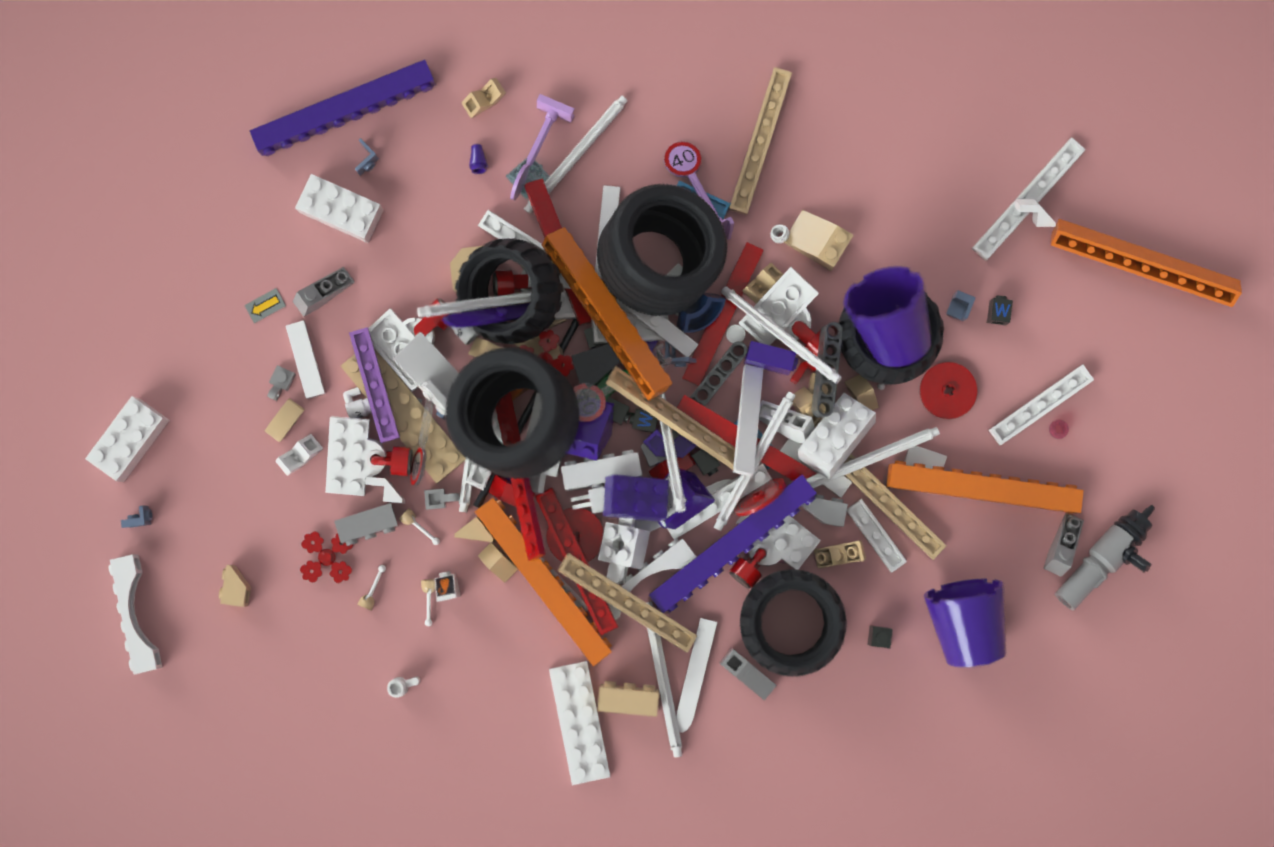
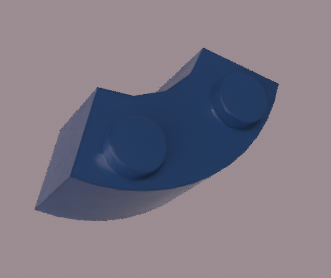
M704 293L695 304L679 312L676 327L683 333L703 330L718 318L726 299L719 294Z

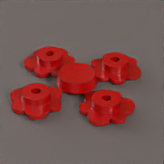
M553 330L541 332L539 335L541 340H539L538 344L542 346L545 352L540 353L538 356L560 371L564 376H568L570 370L574 368L573 364H571L572 357L560 354L557 359H553L552 355L548 353L558 347L559 335L554 334ZM521 345L519 348L534 353V348L532 347L528 348L526 345Z
M314 531L311 534H305V540L301 543L302 548L307 549L308 553H313L314 551L320 553L318 555L319 562L313 563V561L309 560L306 565L300 567V572L303 574L302 578L315 583L318 577L322 576V564L324 566L331 565L332 571L329 574L331 577H334L336 583L349 580L352 568L348 565L346 566L344 561L340 563L334 561L336 558L335 553L345 554L347 550L353 548V545L347 546L346 543L341 545L337 533L335 538L331 539L333 544L332 550H322L321 544L324 543V539L320 537L318 532Z

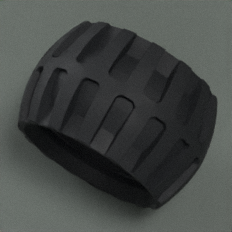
M514 238L490 241L482 247L475 249L468 256L469 260L460 267V275L455 283V289L457 290L456 302L488 298V285L491 275L499 265L512 259L520 264L529 275L532 296L531 303L524 315L512 323L504 321L471 326L474 327L473 329L477 334L486 339L503 344L529 341L539 336L545 329H548L555 320L554 315L561 309V292L564 291L563 283H560L559 269L551 262V257L544 250L530 242Z
M925 292L931 346L920 359L900 367L884 366L875 360L844 307L839 324L843 329L841 331V353L848 365L863 378L886 385L905 383L922 375L934 363L943 344L944 324L937 304Z
M782 570L761 579L749 591L740 613L741 636L750 655L767 670L783 676L798 677L809 675L828 665L841 649L847 629L844 605L835 589L821 577L803 570ZM788 590L804 591L814 598L822 610L824 621L822 634L816 644L804 653L794 655L775 651L766 642L762 631V615L767 604L777 594Z

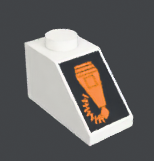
M450 571L439 573V577L435 578L437 602L461 597L456 574L451 575Z

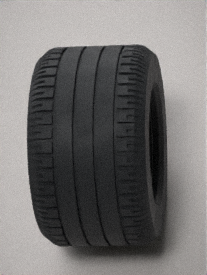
M654 184L640 188L629 194L619 204L601 232L597 246V261L602 279L619 301L637 312L639 311L647 315L651 314L652 316H667L684 311L700 299L717 280L723 270L727 256V239L723 224H721L722 222L713 208L702 197L688 189L676 185L673 186L672 184ZM655 232L671 239L682 255L683 269L681 275L667 276L649 268L638 256L633 238L641 233Z
M499 348L487 351L464 366V369L458 373L459 375L456 376L454 383L450 387L445 406L446 425L449 435L458 451L464 457L492 473L515 479L529 478L542 474L555 466V464H558L562 460L561 458H564L575 440L580 415L575 391L560 371L540 356L519 348ZM531 389L537 391L541 397V414L536 427L521 442L512 446H505L499 441L493 430L492 419L496 405L506 394L513 390Z

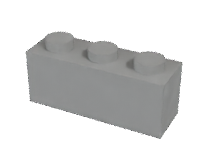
M391 503L334 521L341 543H346L347 546L358 543L357 539L365 537V540L377 537L376 533L382 531L384 534L393 532L395 527L398 526Z

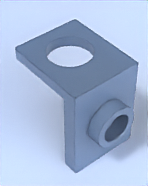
M360 138L359 142L370 153L355 168L356 172L361 176L364 172L373 169L375 162L379 158Z
M665 341V362L675 364V367H686V363H696L695 358H676V349L672 345V353L670 354V344Z

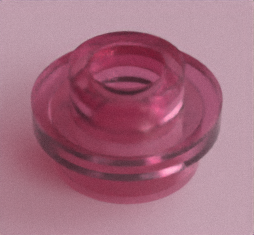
M1055 420L1049 426V433L1056 439L1064 438L1069 432V427L1063 420ZM1056 426L1061 428L1060 433L1056 432Z

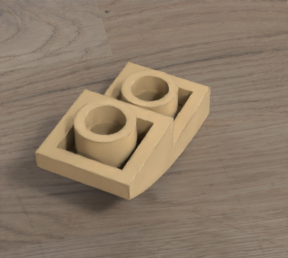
M289 398L264 431L278 442H281L305 409Z

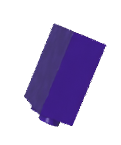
M751 341L744 364L789 375L791 371L794 372V369H796L798 358L795 357L796 352Z

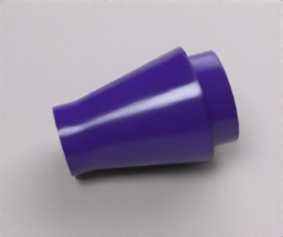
M474 144L471 146L469 168L474 174L485 173L488 164L482 145Z

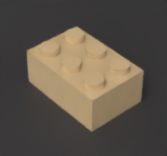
M605 681L604 684L600 685L598 711L657 717L659 689H655L654 685H643V688L636 687L634 683H624V686H619L614 681Z

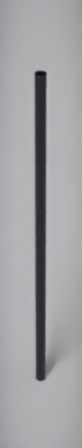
M573 319L559 345L563 349V354L579 326L577 319ZM534 391L517 423L519 434L532 413L537 391ZM491 474L484 491L481 490L475 500L474 506L481 507L497 474Z

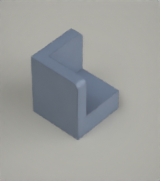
M958 290L954 293L946 314L965 321L970 314L976 297Z

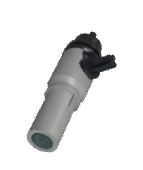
M1150 505L1142 513L1137 510H1131L1128 515L1121 516L1118 521H1115L1114 525L1089 550L1090 556L1083 559V564L1056 591L1055 596L1069 609L1075 610L1094 588H1098L1108 578V573H1115L1123 564L1129 565L1131 563L1143 573L1148 572L1152 564L1138 555V549L1135 546H1141L1142 541H1145L1147 538V532L1152 528V524L1147 518L1155 510V507Z

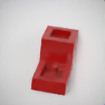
M807 361L801 362L790 381L797 384L806 369L816 373V368Z
M690 453L684 458H677L678 468L682 470H687L696 464ZM667 459L648 471L652 478L664 479L669 473Z
M495 475L488 492L499 500L517 507L512 483L503 476Z

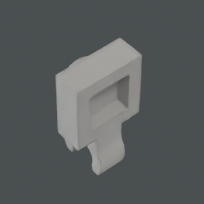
M277 365L269 381L273 387L267 396L277 401L282 389L288 391L296 374Z
M445 489L424 490L426 510L446 508V502H456L460 499L459 493L445 494Z

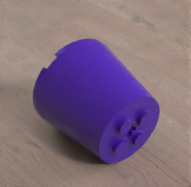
M897 266L878 269L863 276L864 280L857 285L853 284L846 292L844 298L846 312L878 363L888 367H900L917 361L927 353L931 346V333L922 277L917 272H911L909 268Z
M984 578L962 580L941 585V589L937 591L930 589L924 594L925 603L948 665L963 668L988 665L1005 657V605L1002 581L994 579L992 582H987V579Z

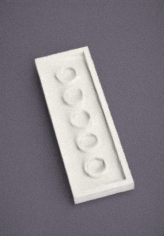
M584 661L550 668L549 672L572 785L609 778L610 771L588 662Z

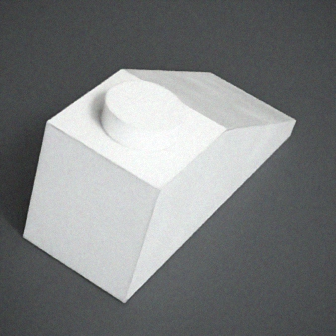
M762 400L760 403L759 420L769 425L779 406ZM789 409L777 432L790 440L803 444L815 429L813 418Z

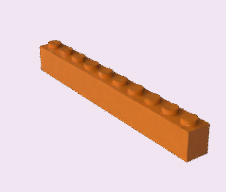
M1058 219L1056 227H1054L1051 233V246L1230 307L1234 306L1242 293L1241 281L1062 219Z
M564 227L546 235L542 247L551 257L552 262L558 267L559 272L646 399L650 401L666 392L673 384L670 376L665 373L659 360L650 351L648 344L638 334L637 328L627 318L626 312L621 309L614 295L609 292L604 281L600 279L594 266L589 263L583 250L574 241L572 234Z
M895 461L894 464H889L886 487L1068 513H1081L1084 491L1077 489L1076 485L1066 484L1065 487H1059L1056 482H1047L1044 485L1039 484V480L1028 479L1027 482L1020 481L1019 477L1011 476L1008 479H1001L1002 475L990 474L987 477L982 476V472L976 471L965 474L962 469L944 471V467L933 466L932 469L925 468V464L914 463V466H908L904 461Z
M494 498L490 499L478 508L475 514L594 667L612 652L609 649L612 645L606 637L602 639L599 636V631L594 622L589 623L586 619L588 614L583 607L578 608L575 605L576 598L570 591L565 592L562 588L565 584L558 575L556 577L552 575L550 571L553 568L546 560L542 562L540 558L528 561L523 534L515 527L517 524L516 520L511 514L507 516L504 513L505 506L499 499L496 501Z

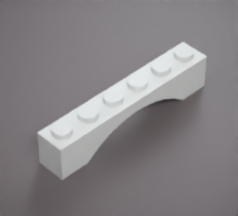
M676 538L668 544L670 548L666 552L661 550L653 556L655 560L650 564L645 562L642 570L638 569L639 572L635 576L632 574L628 575L621 587L631 592L641 580L649 575L662 570L682 569L694 560L696 555L683 539L679 541ZM608 603L615 620L618 619L621 611Z
M128 555L110 560L109 572L114 579L113 591L118 598L117 610L122 617L121 629L126 636L125 648L130 655V670L133 671V674L163 668L159 649L144 635L135 614V592L143 574L139 555Z

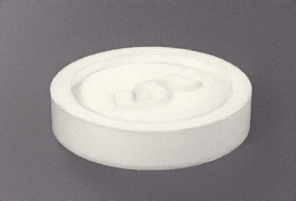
M732 325L728 328L726 337L731 343L742 342L745 338V330L740 325Z

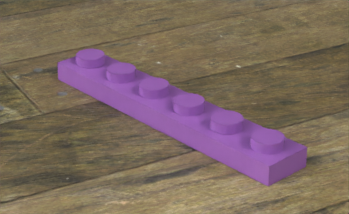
M366 327L349 332L380 443L398 439L400 435L369 328Z

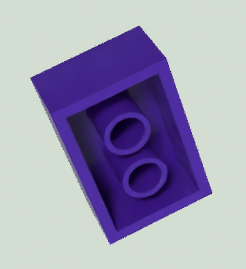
M616 474L605 477L603 516L649 521L666 520L669 480Z

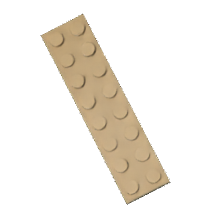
M375 349L400 439L406 447H410L413 450V455H415L419 447L422 448V466L438 484L460 466L466 458L458 451L448 435ZM354 354L341 365V368L367 398ZM418 452L415 458L419 459L421 464V454Z

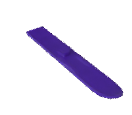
M530 303L450 314L444 316L443 321L451 327L465 328L517 320L525 314Z

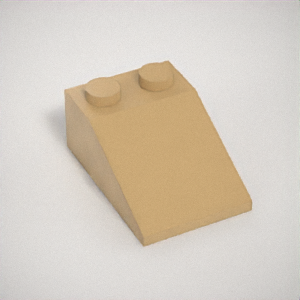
M802 210L789 231V238L783 243L832 271L852 239L853 234L834 223Z

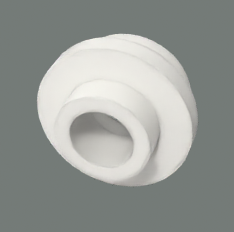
M776 225L772 228L770 235L775 243H783L789 238L790 233L786 226Z

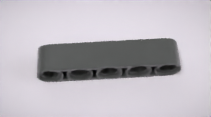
M831 322L821 328L817 357L838 373L842 343L841 331L843 329L839 323ZM829 327L834 329V336L828 333ZM827 346L832 349L833 353L831 356L826 352ZM817 369L812 399V413L815 417L823 418L831 415L834 411L837 383L828 380ZM823 384L828 388L827 394H824L822 391ZM820 404H824V405H825V407H826V412H825V413H822V412L820 411V409H819Z
M743 342L733 343L690 398L706 406L747 354V346ZM741 347L743 354L741 356L735 355L733 348ZM722 362H729L732 366L731 369L728 371L723 370L721 367ZM716 376L719 378L720 383L716 386L711 385L709 378ZM705 391L708 398L704 401L700 400L697 397V393Z

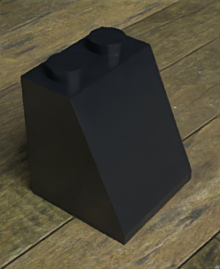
M609 344L571 355L580 385L585 384L588 389H582L586 396L592 392L590 390L592 386L597 387L605 377L610 375L615 367L619 368L622 365V362Z

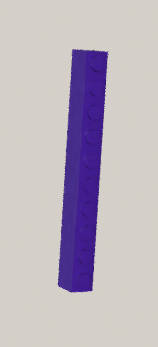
M424 59L249 131L257 151L262 156H270L278 149H287L293 146V143L307 141L311 138L310 136L324 134L328 129L341 127L350 120H359L367 113H376L380 108L393 106L404 98H413L416 93L421 91L428 92L436 84Z
M803 475L799 476L785 487L784 491L773 502L761 510L752 513L649 594L650 598L662 613L666 611L672 612L678 607L676 604L681 599L686 601L693 595L692 590L696 587L701 589L709 583L707 579L710 576L717 577L722 573L724 565L728 563L731 566L739 559L737 555L742 551L746 554L754 548L753 543L756 540L763 541L770 535L768 533L769 530L773 527L776 530L785 523L783 519L788 515L792 518L801 511L799 509L804 503L809 505L816 499L814 495L817 492Z

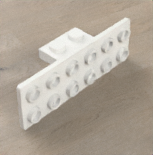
M420 332L393 357V360L423 391L422 394L429 401H432L436 405V409L444 415L446 414L445 406L450 387L459 374ZM495 411L493 413L492 423L497 419V414L495 413Z

